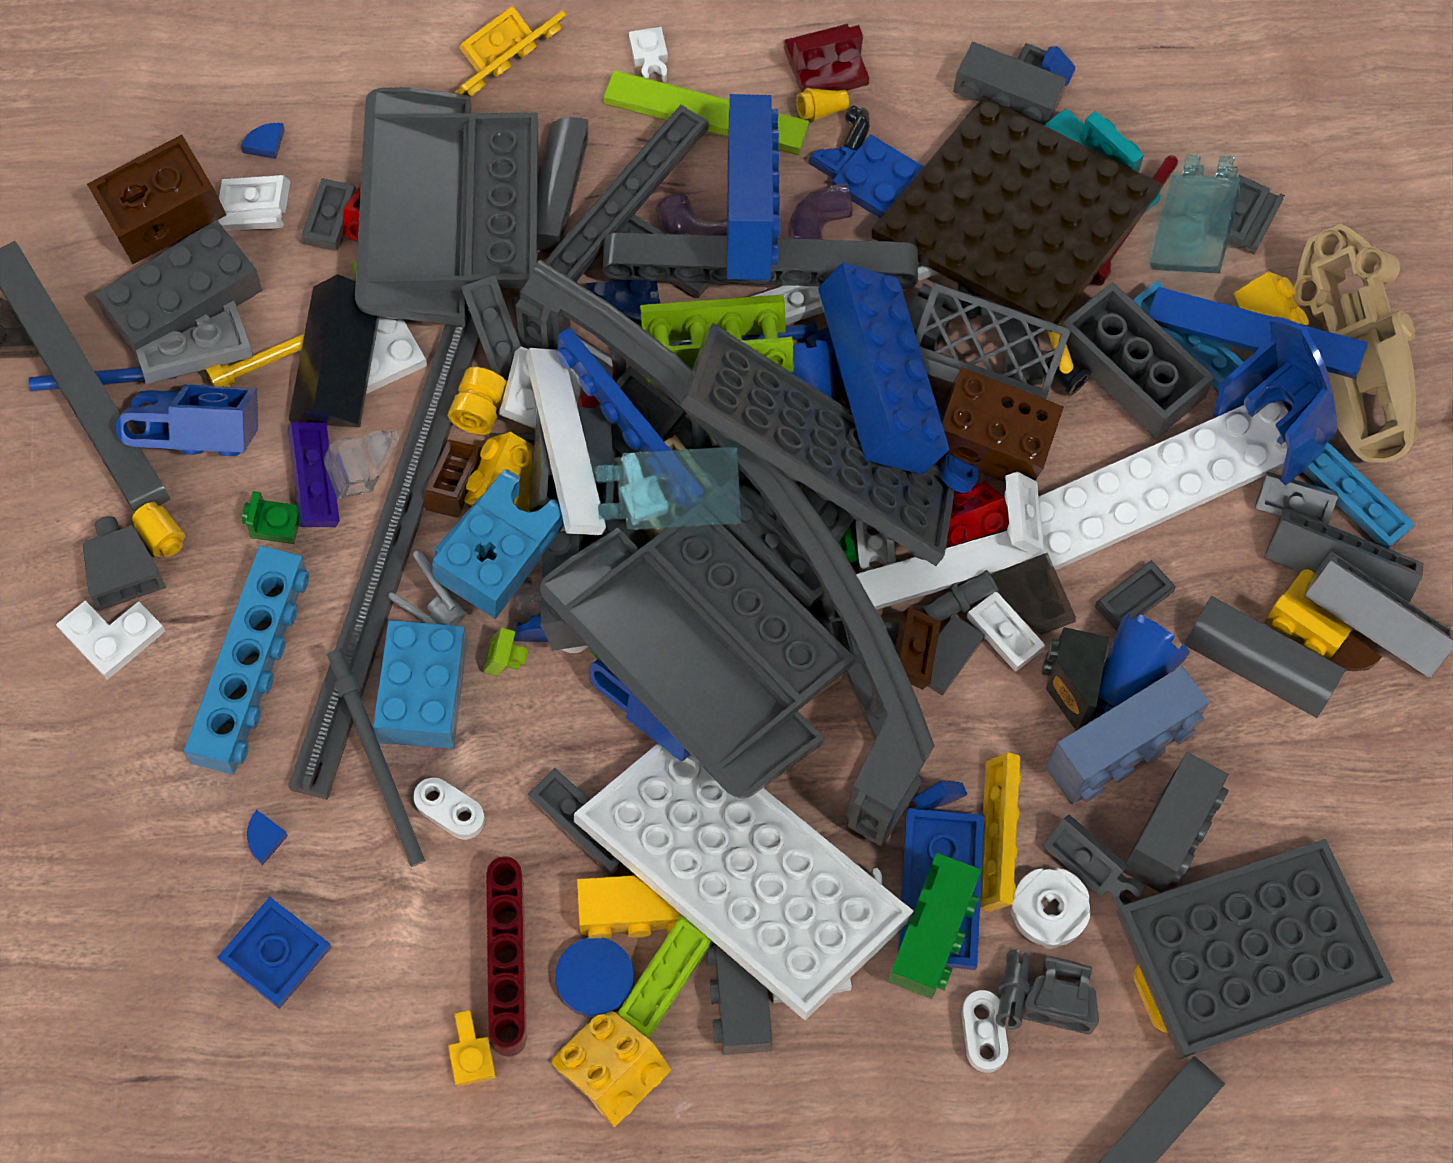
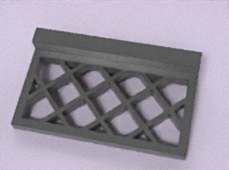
M934 282L916 333V339L927 374L954 382L961 367L1046 399L1071 329ZM938 292L953 297L959 311L940 319L934 308ZM959 299L969 302L971 305L963 308ZM977 306L986 308L993 322L974 331L965 312ZM993 311L1006 316L997 320ZM932 312L936 322L927 326ZM962 315L970 334L951 342L942 323ZM1011 318L1021 320L1027 334L1008 343L999 324ZM1027 323L1036 325L1040 328L1031 332ZM936 326L939 327L947 345L934 351L920 346L924 332ZM996 327L1004 345L985 354L976 335ZM1045 330L1061 334L1057 347L1042 355L1034 336ZM973 338L981 356L970 362L959 360L953 346ZM1030 338L1038 357L1019 366L1010 347ZM950 349L953 357L942 354L941 352ZM1007 349L1015 368L1003 374L994 372L987 358ZM1054 355L1048 368L1045 359ZM984 361L987 369L974 364ZM1041 361L1047 373L1042 388L1027 383L1021 370ZM1018 372L1021 381L1009 376Z

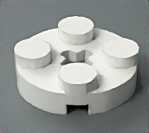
M1044 868L1030 872L1020 881L1013 897L1010 912L1017 928L1027 939L1045 948L1054 949L1071 943L1083 932L1090 919V898L1085 885L1071 872L1058 868L1056 870H1043ZM1044 899L1048 902L1054 899L1060 903L1057 908L1060 914L1057 916L1045 914L1043 912L1044 905L1041 901Z

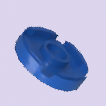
M584 938L571 944L560 956L555 970L556 988L562 1002L574 1013L588 1018H594L611 1011H618L634 986L633 964L627 952L616 942L605 938Z

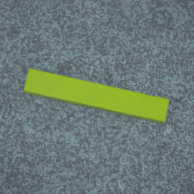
M613 70L604 95V104L668 120L680 105H683L709 121L707 131L728 136L730 100ZM778 113V150L800 155L809 128V121Z

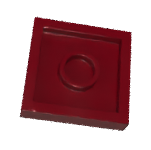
M848 24L784 40L783 48L801 92H804L806 88L848 91L869 85L870 77L861 58L863 34L859 25L849 27Z

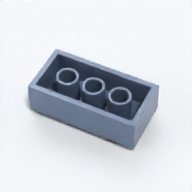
M1181 666L1057 742L1046 769L1071 804L1082 798L1085 802H1088L1104 791L1103 785L1112 779L1118 783L1129 777L1136 770L1133 766L1144 759L1149 764L1166 752L1164 747L1173 741H1176L1179 745L1191 738L1197 732L1195 727L1205 719L1203 713L1210 702L1184 667Z

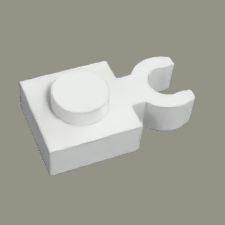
M662 27L628 32L634 66H642V77L649 79L651 73H657L661 76L662 83H666L667 67L664 63L668 62V53Z

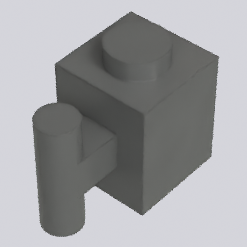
M924 283L918 295L914 294L907 305L915 335L932 287ZM938 292L934 308L940 319L959 310L953 297ZM932 312L927 326L936 322ZM951 320L942 323L946 333L949 330ZM938 326L924 332L920 346L933 351L938 349L944 338Z

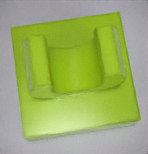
M501 627L491 637L483 668L484 673L497 677L506 667L519 670L521 664L526 663L529 649L513 645L515 631Z

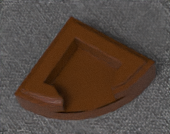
M1351 634L1330 661L1345 668V672L1366 671L1375 666L1382 656Z

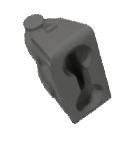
M1046 956L1043 965L1045 973L1043 976H1037L1030 985V992L1023 1005L1022 1019L1087 1035L1092 1034L1099 1023L1096 991L1094 988L1089 987L1092 966ZM1055 974L1078 979L1077 984L1055 979Z

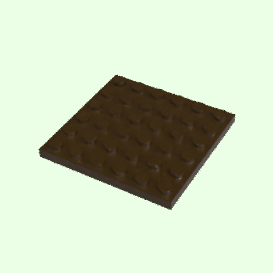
M983 96L872 228V238L883 242L911 243L918 248V262L999 305L1058 324L1160 193L1161 183Z

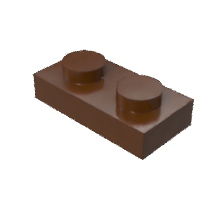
M908 607L901 613L895 650L911 685L923 690L931 682L941 621Z

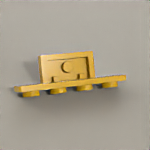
M513 5L458 46L478 73L461 85L454 93L464 95L467 92L470 97L475 95L487 85L484 81L486 77L493 73L497 78L512 66L509 62L510 59L517 54L524 58L538 46L534 41L542 35L548 40L563 27L559 22L567 16L565 11H560L532 32Z

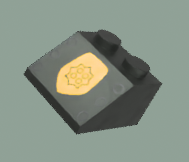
M1063 627L1059 639L1052 638L1049 653H1046L1042 674L1048 676L1046 690L1077 731L1089 723L1096 709L1109 637Z

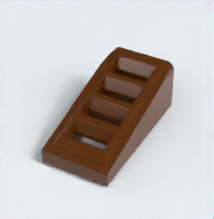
M450 439L447 440L423 492L426 510L456 518L459 517L468 492L466 484L471 474L477 470L482 447ZM454 456L468 460V462L465 463L451 459V457ZM447 469L461 472L462 474L450 472ZM442 482L455 485L456 487L442 484Z

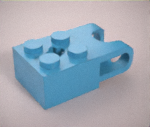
M508 469L502 471L432 560L433 579L494 619L498 617L538 564L539 558L564 526L559 501L550 500L539 511L529 513L519 510L513 504L519 494L520 477Z

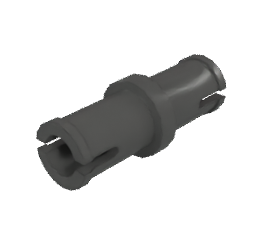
M985 570L982 574L960 586L957 584L950 587L951 591L926 605H922V608L926 615L943 621L961 610L964 613L971 609L970 605L993 592L999 591L989 571Z
M1012 950L1007 953L1004 978L999 981L998 993L1001 998L996 1022L1000 1027L1004 1028L1006 1017H1009L1007 1029L1010 1030L1021 1026L1024 1001L1030 992V985L1027 980L1032 957L1024 951L1022 962L1020 963L1019 956L1021 950Z

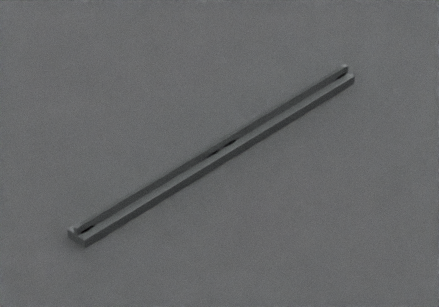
M467 302L466 326L445 324L335 648L342 649L351 674L356 675L362 689L359 692L361 698L393 605V601L388 598V594L390 592L396 594L425 508L423 492L444 449L453 424L447 416L455 395L459 394L458 389L466 369L472 367L480 343V337ZM408 499H411L407 512L404 513ZM397 531H400L396 545H393ZM331 664L329 665L289 783L291 791L328 800L353 725V719L344 698L339 697L334 683L337 679ZM318 766H321L316 783L313 784Z

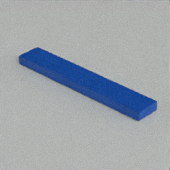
M1158 287L1148 313L1161 327L1256 352L1271 338L1270 320L1274 318ZM1305 326L1324 360L1327 372L1357 379L1368 348V342Z

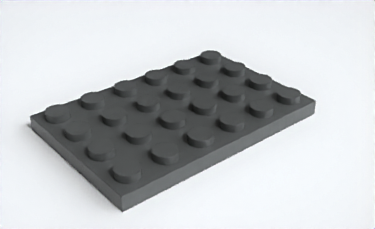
M1326 839L1120 906L1116 910L1179 1059L1374 992L1393 983V979Z

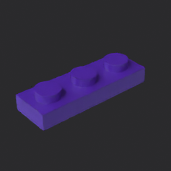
M291 422L288 427V437L300 527H337L340 519L327 423Z

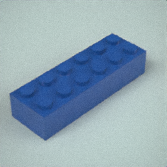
M730 94L727 166V279L770 280L771 266H778L779 244L777 243L778 237H780L778 109H772V95Z
M842 262L822 283L818 291L864 458L866 461L924 474L949 450V445L899 279L893 276Z

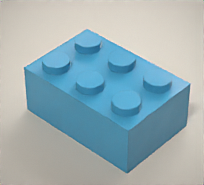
M388 620L373 726L379 743L454 749L467 650L464 626Z

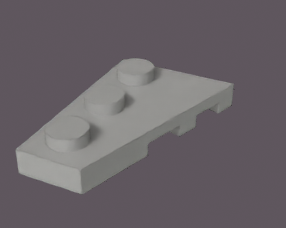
M235 301L224 305V311L211 318L206 314L196 319V326L182 333L172 331L137 349L136 353L145 383L149 384L201 371L217 364L224 365L253 357Z

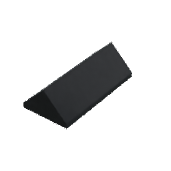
M339 274L319 283L312 290L288 419L290 422L327 423V425L359 428L361 425L380 316L370 315L359 309L355 301L356 281Z

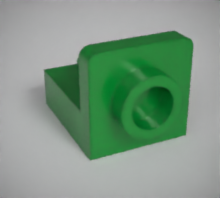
M253 491L250 503L246 502L244 504L242 523L246 524L251 539L295 544L299 527L298 507L295 504L266 501L263 499L261 492Z

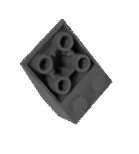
M577 406L603 517L612 513L614 490L611 423L605 418L601 409ZM538 408L536 413L529 509L531 512L539 511L550 500L559 501Z

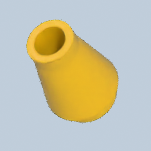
M806 88L804 92L797 94V112L800 119L814 122L837 112L846 111L849 108L848 93L846 90Z

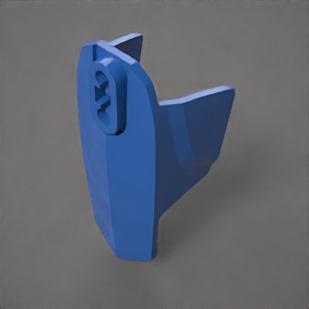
M1275 316L1270 320L1271 338L1235 369L1225 381L1221 382L1213 416L1216 418L1245 405L1248 414L1253 417L1269 403L1285 401L1292 407L1291 411L1275 424L1280 433L1277 442L1282 445L1286 441L1287 444L1281 482L1287 485L1323 453L1327 442L1336 434L1337 417L1333 391L1324 360L1307 328L1291 320Z

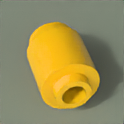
M150 502L135 511L132 516L134 527L155 557L164 556L168 558L181 550L185 534L165 507L158 506L156 502Z

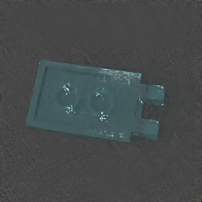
M1186 155L1182 175L1171 176L1149 261L1152 270L1220 274L1242 187L1240 178L1237 177L1238 167L1233 166L1234 156H1220L1216 176H1203L1204 165H1199L1201 156Z
M737 447L623 453V465L596 466V479L599 483H619L620 503L598 504L599 520L626 519L627 530L742 524Z

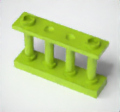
M783 294L640 305L642 329L676 354L692 370L705 333L714 323L741 341L742 336L763 334L764 339L743 340L742 342L789 372H794L793 338H778V333H786L785 300ZM691 340V344L670 346L669 341ZM647 377L648 383L653 382L651 379Z

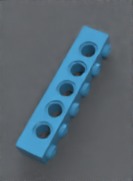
M259 545L184 748V753L190 764L234 775L237 765L244 763L249 749V743L246 740L250 729H256L261 717V707H259L263 694H268L272 687L274 674L271 670L275 659L280 660L285 650L286 639L283 638L287 626H293L296 620L298 605L295 603L299 592L304 593L309 583L310 572L307 571L302 556ZM271 589H283L282 593L278 596H266ZM260 622H271V625L265 630H254L255 626ZM249 655L259 656L258 660L251 665L242 664V661ZM237 689L247 690L246 694L240 699L233 700L229 698L231 693ZM226 723L234 724V728L229 733L224 735L217 734V730L221 725Z

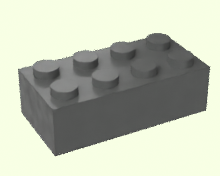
M216 220L96 292L95 295L104 316L138 359L136 350L172 331L182 333L196 326V319L206 314L211 318L223 312V306L232 301H235L237 307L260 293L262 287L256 268L219 221Z
M1113 282L1062 322L1061 326L1071 329L1066 343L1071 359L1082 369L1089 370L1091 372L1090 377L1156 439L1206 398L1215 379L1207 369Z

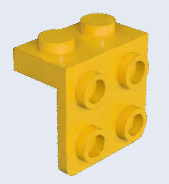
M512 432L489 438L481 449L480 457H482L478 469L471 474L467 481L466 489L468 492L464 502L473 506L485 494L502 471L508 469L520 477L519 494L513 504L519 510L531 512L529 509L534 445Z
M1305 569L1301 571L1286 593L1279 598L1264 623L1275 631L1331 660L1353 627L1304 596L1306 588L1314 575V572Z
M614 1011L595 1016L552 1059L554 1068L588 1096L603 1118L614 1128L671 1071V1068L654 1043Z

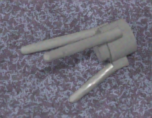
M414 551L413 557L438 593V596L427 606L430 614L427 615L393 592L388 594V598L424 623L456 626L466 616V612L450 595L446 587L433 579L432 565L425 555L419 551Z

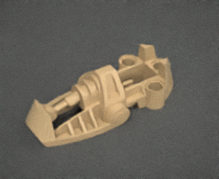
M1340 223L1308 239L1299 264L1297 280L1293 285L1296 292L1293 297L1298 305L1311 309L1313 316L1322 322L1324 331L1368 342V348L1357 379L1327 372L1335 401L1337 427L1355 454L1365 462H1391L1403 457L1421 436V431L1415 423V376L1408 343L1415 339L1414 323L1411 317L1402 310L1394 313L1391 312L1384 287L1385 284H1390L1399 274L1400 262L1398 258L1389 252L1374 247L1356 231ZM1339 243V248L1334 253L1335 246ZM1375 264L1379 265L1376 271H1374ZM1352 266L1354 275L1362 278L1364 287L1352 294L1346 293L1341 298L1337 283L1347 279L1344 270ZM1317 289L1316 296L1312 299L1313 292ZM1363 393L1377 395L1378 405L1384 409L1386 421L1383 426H1380L1379 433L1369 437Z

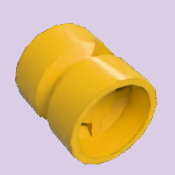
M470 367L466 369L458 389L459 394L455 395L448 412L449 420L461 430L471 434H490L497 418L496 410L501 408L507 381L497 373L485 368Z

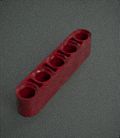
M502 856L494 859L489 864L486 873L488 1032L494 1050L502 1056L510 1057L520 1053L525 1047L527 1040L524 882L519 863L511 857ZM503 872H510L515 875V880L509 885L502 886L495 882L496 877ZM503 910H511L516 914L514 921L509 924H500L495 918ZM502 949H513L517 952V956L509 963H501L497 961L496 955ZM505 987H512L518 992L513 1001L504 1003L496 998L499 990ZM511 1026L516 1028L519 1033L512 1042L504 1043L497 1039V1034L503 1027Z

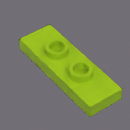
M681 915L617 1015L647 1038L652 1037L713 941Z

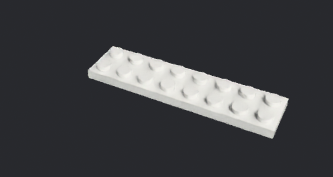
M1283 402L1269 403L1253 417L1248 414L1245 405H1242L1039 496L1044 547L1042 551L1045 555L1043 561L1049 572H1054L1264 477L1267 472L1273 473L1283 468L1287 444L1286 441L1282 445L1277 442L1280 433L1275 426L1278 421L1289 413Z

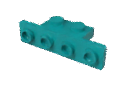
M1064 109L1044 125L1137 172L1140 170L1144 154L1141 153L1139 147L1134 142L1128 141L1117 131L1115 125L1109 119H1104L1096 110L1086 117L1085 123H1082L1071 111ZM1160 194L1157 195L1145 213L1160 201Z

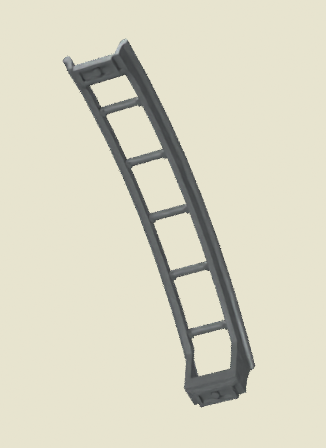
M539 260L535 264L529 280L520 291L521 299L515 305L519 341L531 348L558 350V334L568 327L571 328V320L595 335L608 346L612 352V357L577 335L615 383L626 371V361H628L656 383L680 406L692 369L676 354L613 305L547 263ZM690 415L689 419L684 416L670 433L669 437L671 438L676 435L695 462L721 487L730 481L732 477L721 454L722 450L717 445H712V441L706 436V432L713 437L746 475L742 482L734 481L793 538L809 561L822 585V589H824L822 598L810 607L814 617L840 643L837 628L844 624L857 648L862 662L854 663L845 673L875 742L853 785L845 819L849 821V828L882 846L921 788L922 781L919 772L934 748V743L918 699L887 629L836 538L795 480L790 479L783 470L770 462L758 459L751 450L740 443L726 439L720 434L719 430L703 420L694 419Z

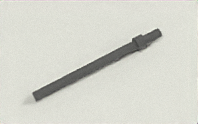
M335 649L327 654L337 679L334 683L339 697L344 698L410 866L420 865L425 862V858L359 695L362 689L356 675L351 674L342 649Z

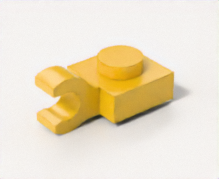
M470 1010L454 1013L460 1043L451 1044L448 1047L456 1087L496 1079L488 1037L476 1039Z

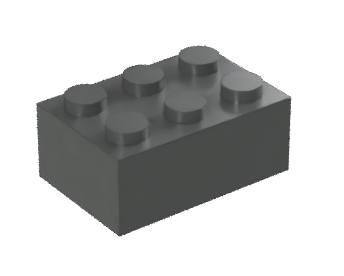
M1186 752L1125 863L1128 867L1124 873L1160 893H1163L1170 883L1177 886L1195 856L1193 853L1207 834L1214 814L1219 810L1229 792L1228 789L1223 787L1229 774Z

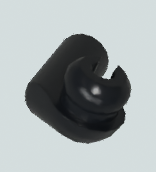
M853 105L849 107L845 116L846 122L853 125L843 146L857 151L869 132L870 122L869 112L865 108L859 109Z

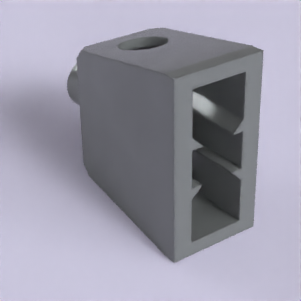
M113 516L103 517L95 522L94 526L98 537L83 543L88 593L97 611L166 588L156 564L135 527L129 526L119 529L117 520Z

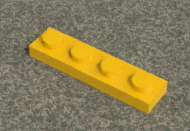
M1009 752L986 761L980 909L989 912L1012 905L1016 891L1014 873L1015 859L1018 853L1016 833L1020 814L1018 793L1021 772L1020 755Z

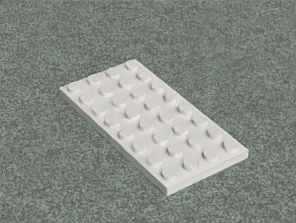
M656 744L574 813V822L803 1020L809 1018L911 920L914 912L764 788L749 798L733 797L717 783L692 755L681 762L659 744Z

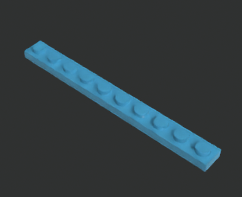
M1158 280L1132 300L1147 315L1158 287L1165 288ZM1161 327L1215 377L1212 386L1218 392L1221 382L1225 381L1235 369L1244 363L1224 343ZM1282 401L1287 411L1290 412L1292 407L1285 401ZM1327 442L1323 453L1302 471L1317 486L1338 492L1336 504L1382 547L1390 549L1410 532L1415 525L1329 442Z

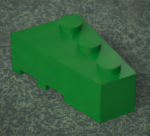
M936 852L887 982L930 999L933 998L937 988L945 990L953 969L946 966L951 952L959 953L966 932L960 930V926L964 916L972 918L979 896L973 894L981 874V869Z

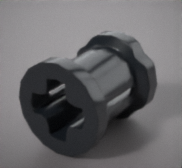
M1052 358L1047 363L1048 368L1050 367ZM1073 362V370L1067 374L1062 373L1058 366L1054 378L1066 388L1065 393L1068 396H1072L1087 382L1091 372L1087 369L1082 370Z

